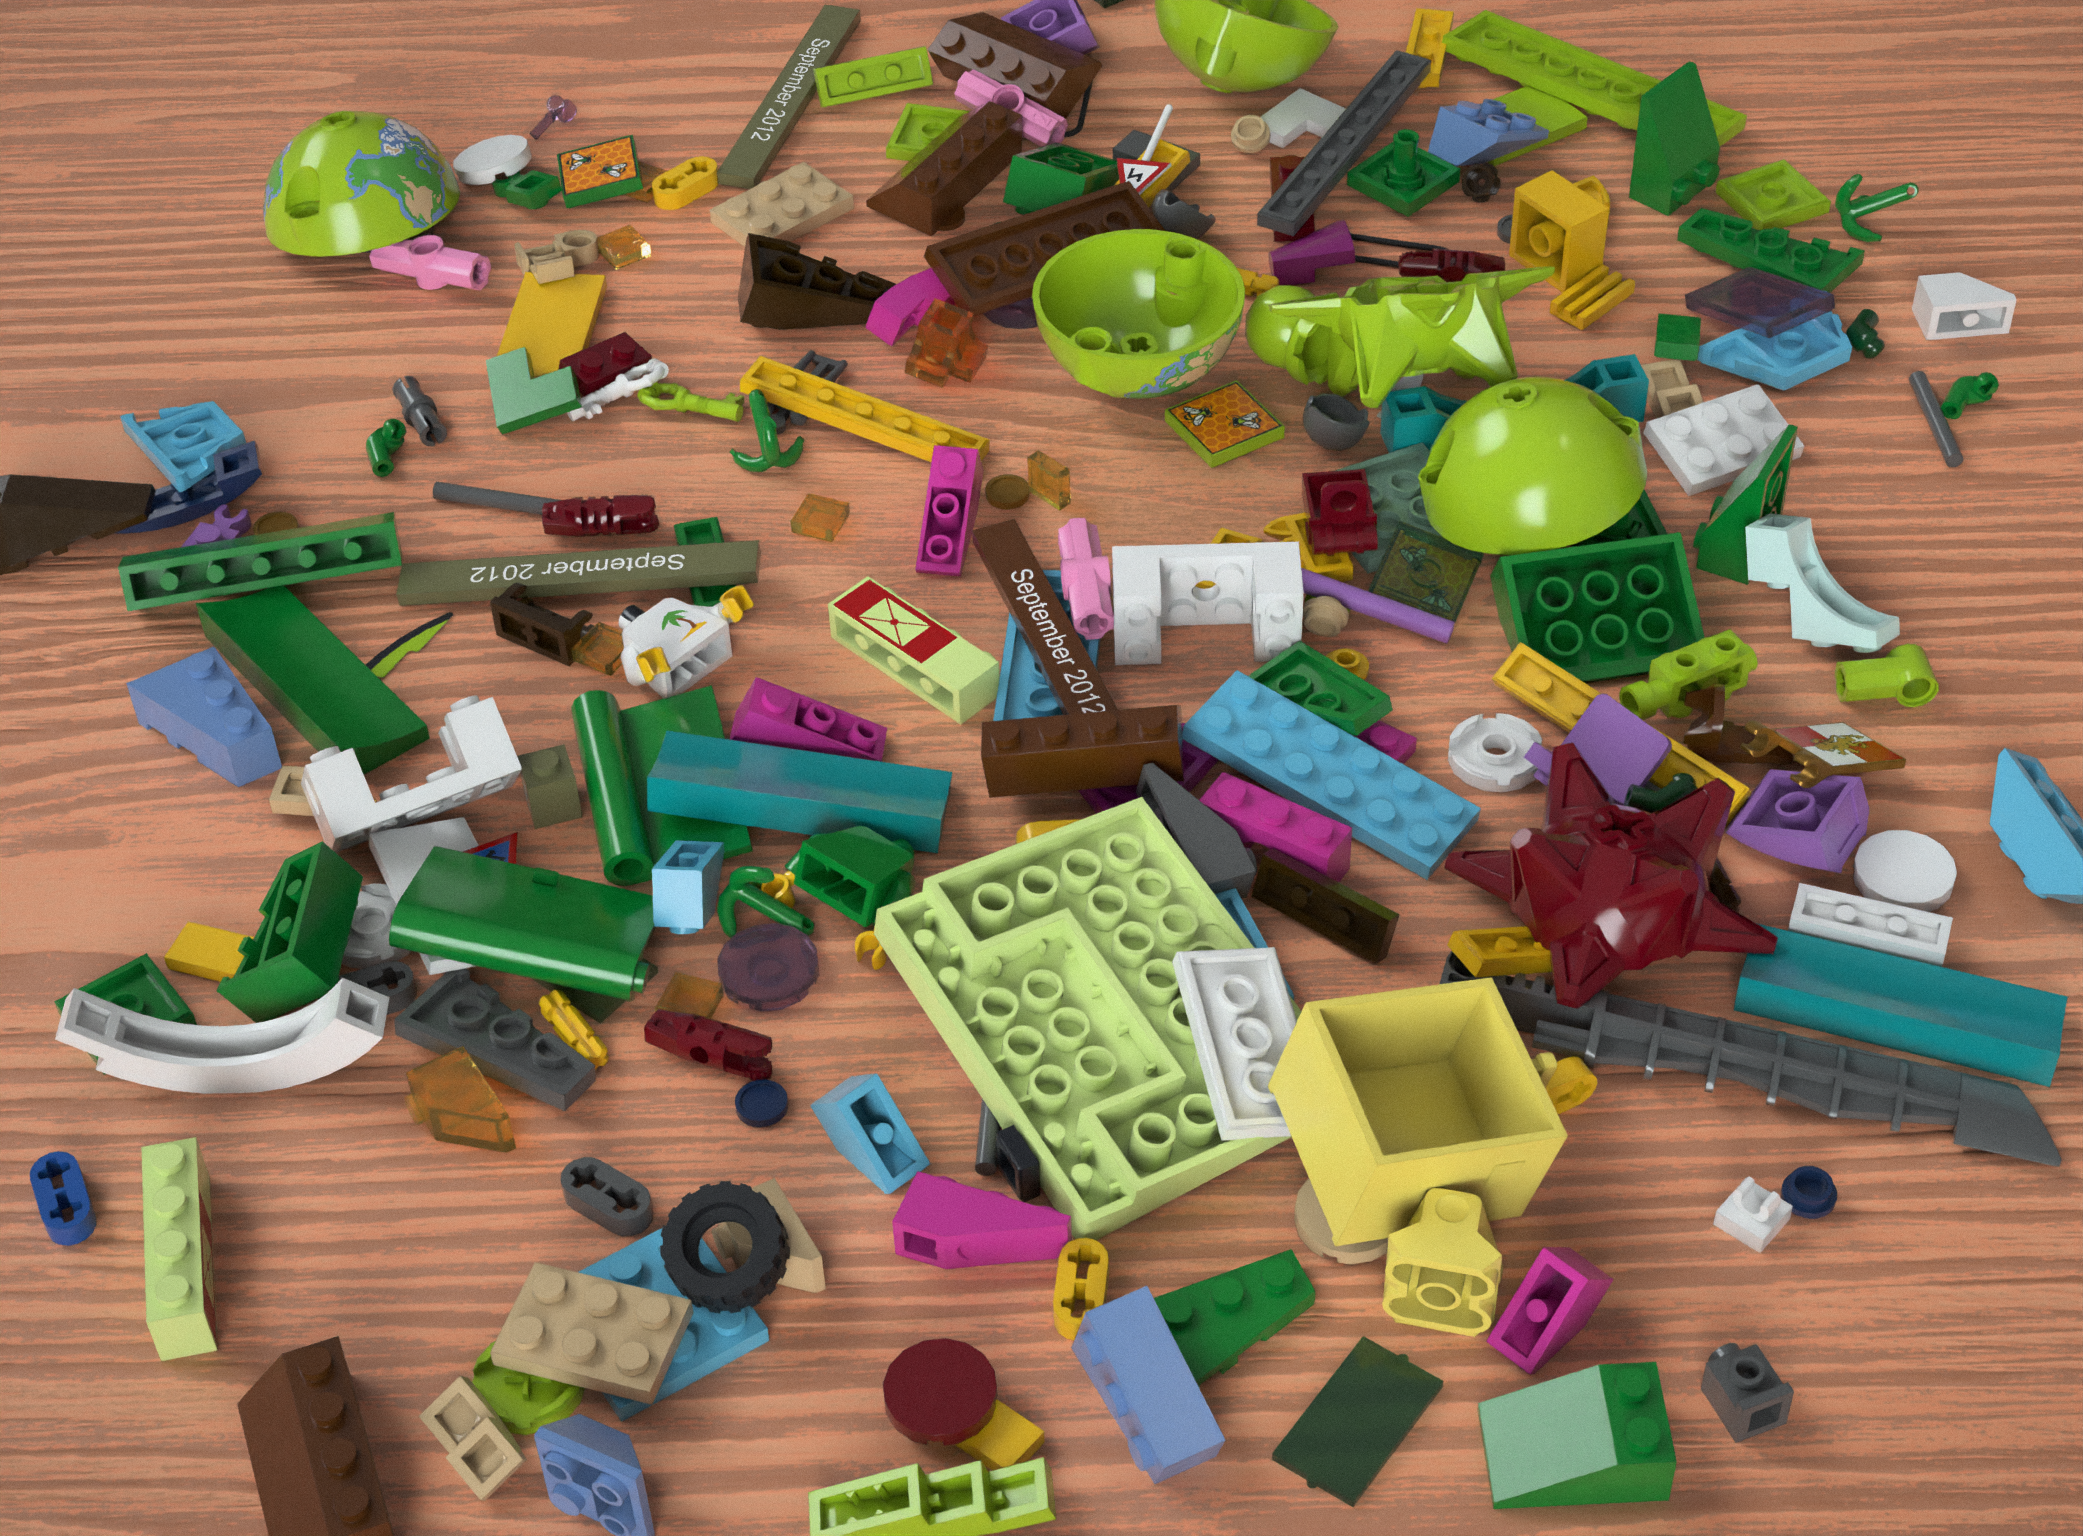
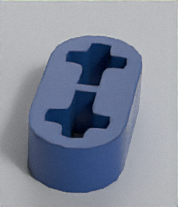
M52 1152L40 1157L30 1170V1181L46 1231L51 1240L59 1245L69 1246L78 1244L86 1240L96 1227L95 1212L79 1164L75 1157L67 1152ZM62 1174L64 1187L54 1189L52 1178ZM72 1207L74 1219L64 1223L62 1210Z

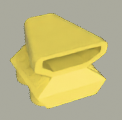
M1432 1188L1427 1191L1407 1226L1388 1235L1382 1305L1383 1309L1388 1315L1392 1316L1396 1323L1475 1337L1480 1332L1489 1329L1490 1325L1494 1322L1498 1286L1503 1273L1502 1254L1497 1249L1480 1197L1471 1193Z

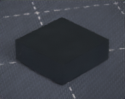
M1014 1125L998 1131L996 1136L997 1167L1019 1200L1027 1202L1040 1196L1038 1160Z

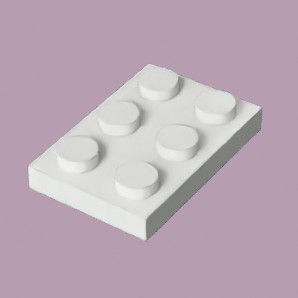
M1759 384L1648 421L1644 435L1687 495L1691 496L1734 481L1789 424ZM1797 435L1792 460L1800 458L1805 447Z

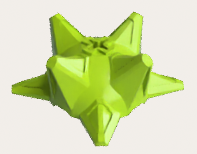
M1543 266L1487 273H1470L1462 281L1446 282L1439 276L1368 279L1361 286L1350 287L1343 297H1339L1336 292L1268 304L1272 313L1285 317L1296 316L1327 326L1329 328V389L1334 394L1343 397L1357 390L1359 385L1361 402L1369 408H1378L1401 377L1440 373L1450 368L1459 377L1472 379L1477 376L1488 382L1490 386L1517 379L1518 373L1502 303L1529 285L1542 282L1553 275L1555 267Z

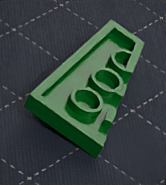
M1703 208L1679 226L1678 241L1693 247L1697 251L1725 261L1733 267L1761 277L1769 283L1797 293L1805 299L1824 290L1830 294L1863 264L1865 250L1850 247L1848 253L1830 249V241L1815 237L1811 243L1789 238L1790 231L1777 227L1757 230L1752 228L1753 224L1750 220Z

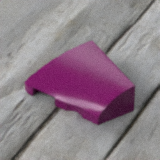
M1345 220L1336 221L1301 239L1272 250L1268 254L1271 274L1279 279V285L1315 282V269L1355 263V249Z

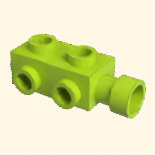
M1731 629L1711 637L1702 638L1696 643L1671 653H1664L1658 658L1651 660L1648 682L1640 680L1622 687L1619 693L1620 704L1642 720L1655 716L1657 709H1660L1667 718L1671 716L1676 718L1687 717L1692 713L1693 708L1684 705L1686 692L1706 689L1714 683L1724 684L1725 701L1728 700L1733 691L1747 686L1749 672L1756 670L1758 665L1756 654Z

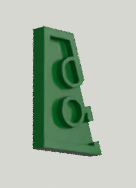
M1300 640L1248 675V677L1355 736L1393 711L1389 695Z

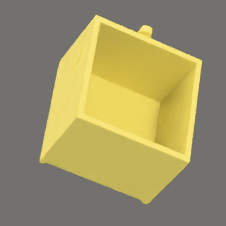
M1492 977L1306 1002L1268 1084L1269 1091L1276 1098L1332 1231V1240L1335 1247L1388 1238L1389 1234L1404 1229L1427 1191L1432 1188H1443L1477 1195L1482 1200L1488 1221L1519 1217L1523 1214L1568 1137L1545 1089L1557 1069V1061L1552 1052L1537 1054L1535 1059L1530 1058Z

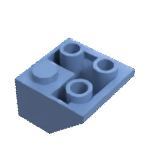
M1484 99L1482 104L1458 101L1457 105L1440 106L1428 152L1455 166L1483 164L1547 139L1549 130L1535 124L1536 119L1530 115L1511 113L1505 110L1506 104L1497 100Z
M581 1414L539 1427L534 1434V1439L549 1499L555 1507L568 1515L577 1516L580 1513L594 1519L615 1536H655L642 1470L629 1435Z

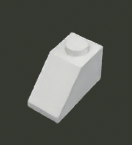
M1960 272L1918 276L1912 311L1926 340L2006 334L2010 330L2017 299L2010 292Z

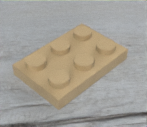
M802 162L710 209V217L713 225L744 247L748 233L791 242L853 210L854 200L852 194L807 163Z
M535 1262L490 1351L493 1365L652 1405L694 1313L692 1301Z

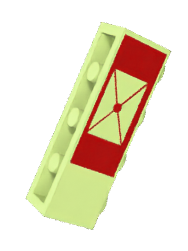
M867 576L828 603L831 638L960 725L997 698L1000 678L999 661L989 652L982 651L963 639L955 630L948 629L931 618L923 609L916 608L897 596L889 587H884Z
M193 1137L141 1147L146 1323L161 1361L218 1351L210 1176L197 1138Z

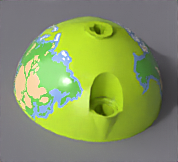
M364 111L335 112L315 121L299 132L274 160L264 192L263 215L266 234L271 244L280 250L303 256H341L375 250L413 237L444 219L458 203L460 189L448 161L436 145L414 126L382 113Z
M1129 229L1097 234L1077 241L1059 251L1039 271L1033 285L1032 299L1038 329L1055 360L1075 380L1082 385L1115 398L1147 399L1172 394L1188 388L1201 380L1220 362L1230 347L1241 323L1245 302V287L1242 276L1236 266L1223 253L1211 245L1175 232Z

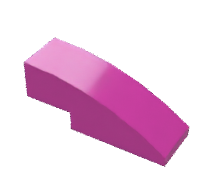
M932 268L908 277L879 297L873 305L865 328L892 347L914 324L928 334L956 306V303Z

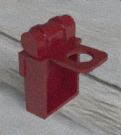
M1365 469L1302 473V499L1307 520L1305 522L1308 545L1312 546L1313 555L1326 554L1327 556H1334L1335 553L1348 552L1364 554V551L1377 550V513H1374Z

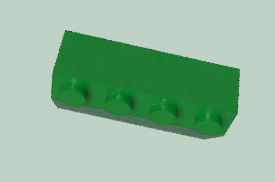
M1681 532L1503 556L1499 558L1490 575L1499 620L1511 652L1521 642L1584 683L1649 674L1651 660L1658 658L1664 653H1671L1705 638Z

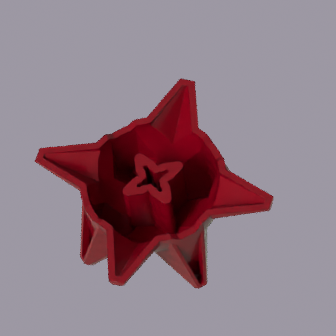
M1574 742L1553 747L1541 829H1519L1510 840V850L1449 853L1444 869L1508 902L1511 913L1517 914L1520 920L1529 928L1536 943L1540 942L1542 947L1550 951L1557 1004L1575 1009L1583 1006L1624 970H1642L1653 961L1672 956L1682 959L1692 951L1774 954L1778 942L1777 936L1724 905L1710 892V877L1735 795V791L1726 782L1716 778L1653 813L1632 806L1616 804Z

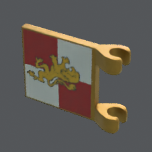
M1751 720L1745 724L1744 729L1756 736L1749 744L1742 743L1740 746L1742 750L1753 757H1761L1778 745L1794 754V760L1804 765L1805 768L1799 774H1791L1789 779L1803 788H1811L1832 775L1905 768L1906 764L1905 758L1844 722L1770 729L1756 720Z

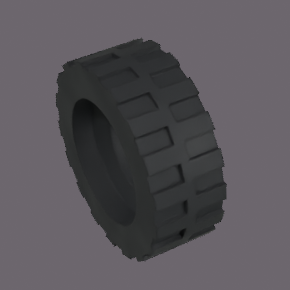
M720 1181V1184L712 1186L710 1183L700 1186V1190L693 1194L689 1192L681 1198L682 1202L676 1208L673 1207L668 1214L669 1220L666 1226L663 1225L661 1232L663 1245L660 1246V1254L666 1264L663 1266L681 1294L687 1296L692 1301V1304L699 1308L703 1306L714 1313H720V1311L736 1313L741 1312V1309L747 1306L752 1308L761 1303L760 1300L767 1294L770 1296L777 1288L775 1285L780 1278L783 1279L786 1273V1260L790 1259V1248L786 1241L789 1237L786 1228L767 1197L760 1191L758 1193L754 1192L751 1186L743 1183L734 1185L731 1181ZM721 1222H735L744 1226L752 1238V1250L747 1261L740 1268L728 1273H717L707 1269L701 1263L698 1254L699 1243L704 1233L710 1227Z

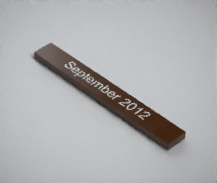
M1015 519L972 530L973 544L1063 715L1118 710Z

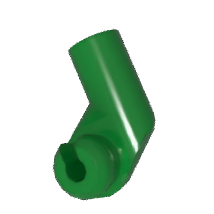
M1984 372L1979 376H1965L1957 379L1951 385L1941 405L1944 416L1948 419H1957L1962 415L1966 406L1990 400L1992 394L1999 387L1997 378L1991 373Z
M386 420L383 427L374 431L366 441L365 448L373 473L379 477H385L392 473L394 465L391 456L404 443L406 427L400 420Z

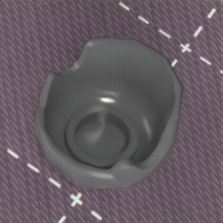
M1160 190L1152 202V213L1165 231L1175 232L1199 239L1216 221L1214 215L1206 216L1200 213L1199 205H1189L1181 201L1170 190Z
M1322 393L1318 396L1311 395L1303 412V426L1311 440L1330 450L1342 451L1352 448L1363 438L1370 424L1367 420L1368 411L1366 409L1358 411L1353 403L1335 394Z

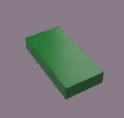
M1659 313L1654 356L1688 361L1697 360L1701 318Z

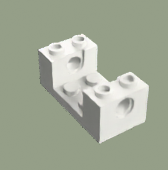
M1299 542L1112 546L1115 665L1161 664L1160 626L1251 624L1254 662L1270 661L1299 640L1302 641L1304 591ZM1201 581L1216 583L1215 586L1207 589L1195 586Z
M474 695L450 705L452 712L446 714L444 718L446 725L441 727L438 733L451 763L450 767L426 776L428 783L409 790L407 784L387 789L379 794L381 800L376 803L353 748L340 752L339 747L334 746L310 756L312 763L305 765L301 785L325 844L337 853L369 841V833L403 828L512 787L522 767L493 697L479 701L478 696Z

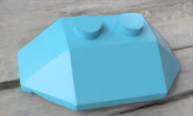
M2004 748L1998 755L1990 825L2001 840L1999 843L2001 850L2007 857L2017 863L2025 875L2023 878L2024 884L2036 896L2043 899L2050 897L2067 903L2083 904V819L2060 788L2053 783L2046 773V769L2037 758Z

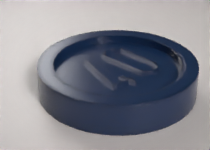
M755 1080L747 1083L738 1091L735 1097L737 1116L742 1122L752 1127H768L776 1124L786 1115L788 1110V1097L785 1089L777 1082L771 1080Z

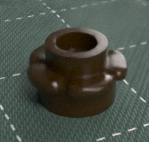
M1489 163L1471 165L1465 171L1462 178V189L1465 195L1471 196L1473 201L1479 203L1488 201L1491 195H1496L1501 186V180L1497 177L1498 170ZM1480 179L1485 180V184L1483 186H1479L1478 184Z

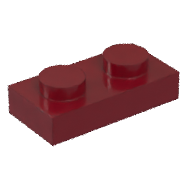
M623 332L561 359L559 369L571 366L577 377L579 392L586 396L614 382L616 376L625 374L632 367L648 363L652 359V355L626 332Z

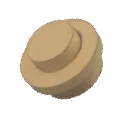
M1256 115L1241 117L1236 121L1231 131L1234 147L1243 153H1255L1264 149L1271 137L1267 123Z
M1319 596L1306 601L1304 604V625L1313 634L1333 637L1338 635L1340 630L1347 625L1349 613L1336 598Z

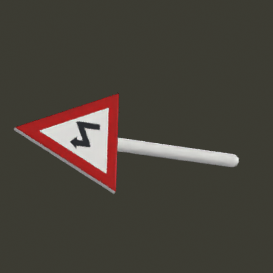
M1170 104L1165 106L1142 160L1117 158L1120 184L1130 181L1139 195L1172 166L1171 163L1150 161L1173 110Z

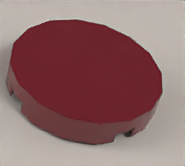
M948 1338L921 1341L903 1350L889 1365L883 1381L886 1415L898 1432L911 1441L928 1445L927 1440L932 1442L942 1441L943 1446L959 1444L977 1435L992 1419L996 1408L998 1393L995 1370L982 1352L966 1342Z

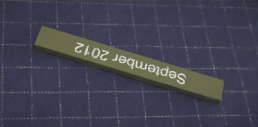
M824 5L717 171L718 184L751 189L760 183L817 91L813 69L835 63L861 21L859 9Z
M759 540L402 563L396 595L400 606L492 600L495 596L499 597L516 582L527 586L524 593L517 598L758 583L761 550Z

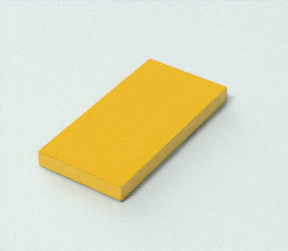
M525 272L497 356L525 347L531 355L534 378L557 371L561 359L588 348L607 289L606 275L574 274L575 277L539 284L532 272Z

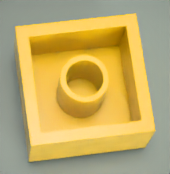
M1551 170L1515 188L1509 256L1526 268L1555 267L1554 274L1546 278L1545 281L1563 293L1603 264L1609 208Z

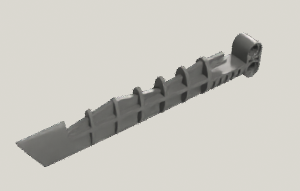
M1451 951L1446 958L1440 984L1490 977L1475 978ZM1517 973L1515 977L1507 975L1490 976L1517 1030L1535 1034L1532 1048L1582 1058L1584 1063L1593 1068L1594 1063L1645 1067L1643 1079L1648 1080L1652 1079L1654 1067L1707 1075L1704 1092L1713 1093L1716 1077L1739 1081L1767 1092L1766 1105L1774 1106L1776 1096L1825 1114L1828 1118L1891 1121L1890 1131L1899 1132L1901 1122L1954 1125L1953 1144L2060 1167L2062 1161L2039 1115L2022 1090L2014 1084L1789 1034L1779 1030L1776 1031L1726 1020V1018L1722 1017L1717 1018L1667 1007L1666 1004L1662 1003L1654 1004L1613 995L1605 990H1600L1583 1006L1575 1009L1557 1004L1554 986L1545 984L1544 977L1537 976L1535 981L1525 979L1526 974Z

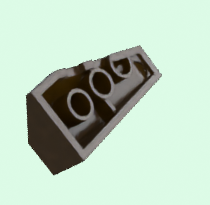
M748 233L738 292L740 322L758 328L768 327L778 330L866 324L875 301L896 284L865 271L858 272L856 275L846 272L836 266L837 260L824 256L821 262L799 253L801 246L790 241Z
M12 474L0 476V575L14 573L29 567L27 559L51 550L54 557L68 552L67 545L85 536L90 535L93 539L98 540L147 521L156 492L152 484Z

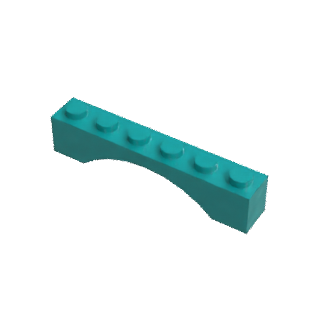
M1635 354L1593 360L1576 374L1565 379V381L1573 382L1595 391L1611 403L1623 416L1633 418L1637 422H1644L1649 379ZM1426 386L1391 391L1382 403L1380 434L1388 452L1391 453L1422 442L1430 451L1446 420L1467 401L1439 394Z

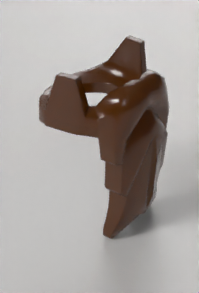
M1714 683L1706 689L1686 692L1684 705L1701 711L1702 715L1694 720L1688 732H1685L1683 744H1686L1688 749L1698 756L1714 763H1772L1788 765L1793 762V754L1779 745L1761 757H1753L1740 748L1742 743L1749 744L1752 742L1756 735L1744 729L1745 726L1734 725L1733 722L1723 720L1725 707L1724 684Z

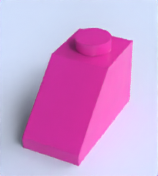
M1543 1247L1486 1342L1530 1375L1535 1374L1586 1326L1614 1279L1570 1247Z

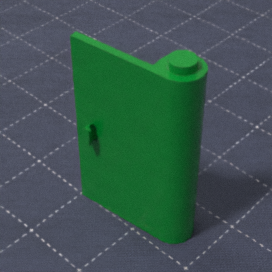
M712 685L625 710H620L614 695L602 690L588 691L574 700L571 706L572 718L603 872L609 882L619 886H630L652 880V868L676 840L724 842L723 860L753 851L746 825L647 811V776L657 760L666 731L725 739Z
M434 846L397 903L389 932V945L631 1001L635 992L644 993L649 977L650 963L642 961L646 946L656 928L653 922V895L565 876L552 870L530 868Z

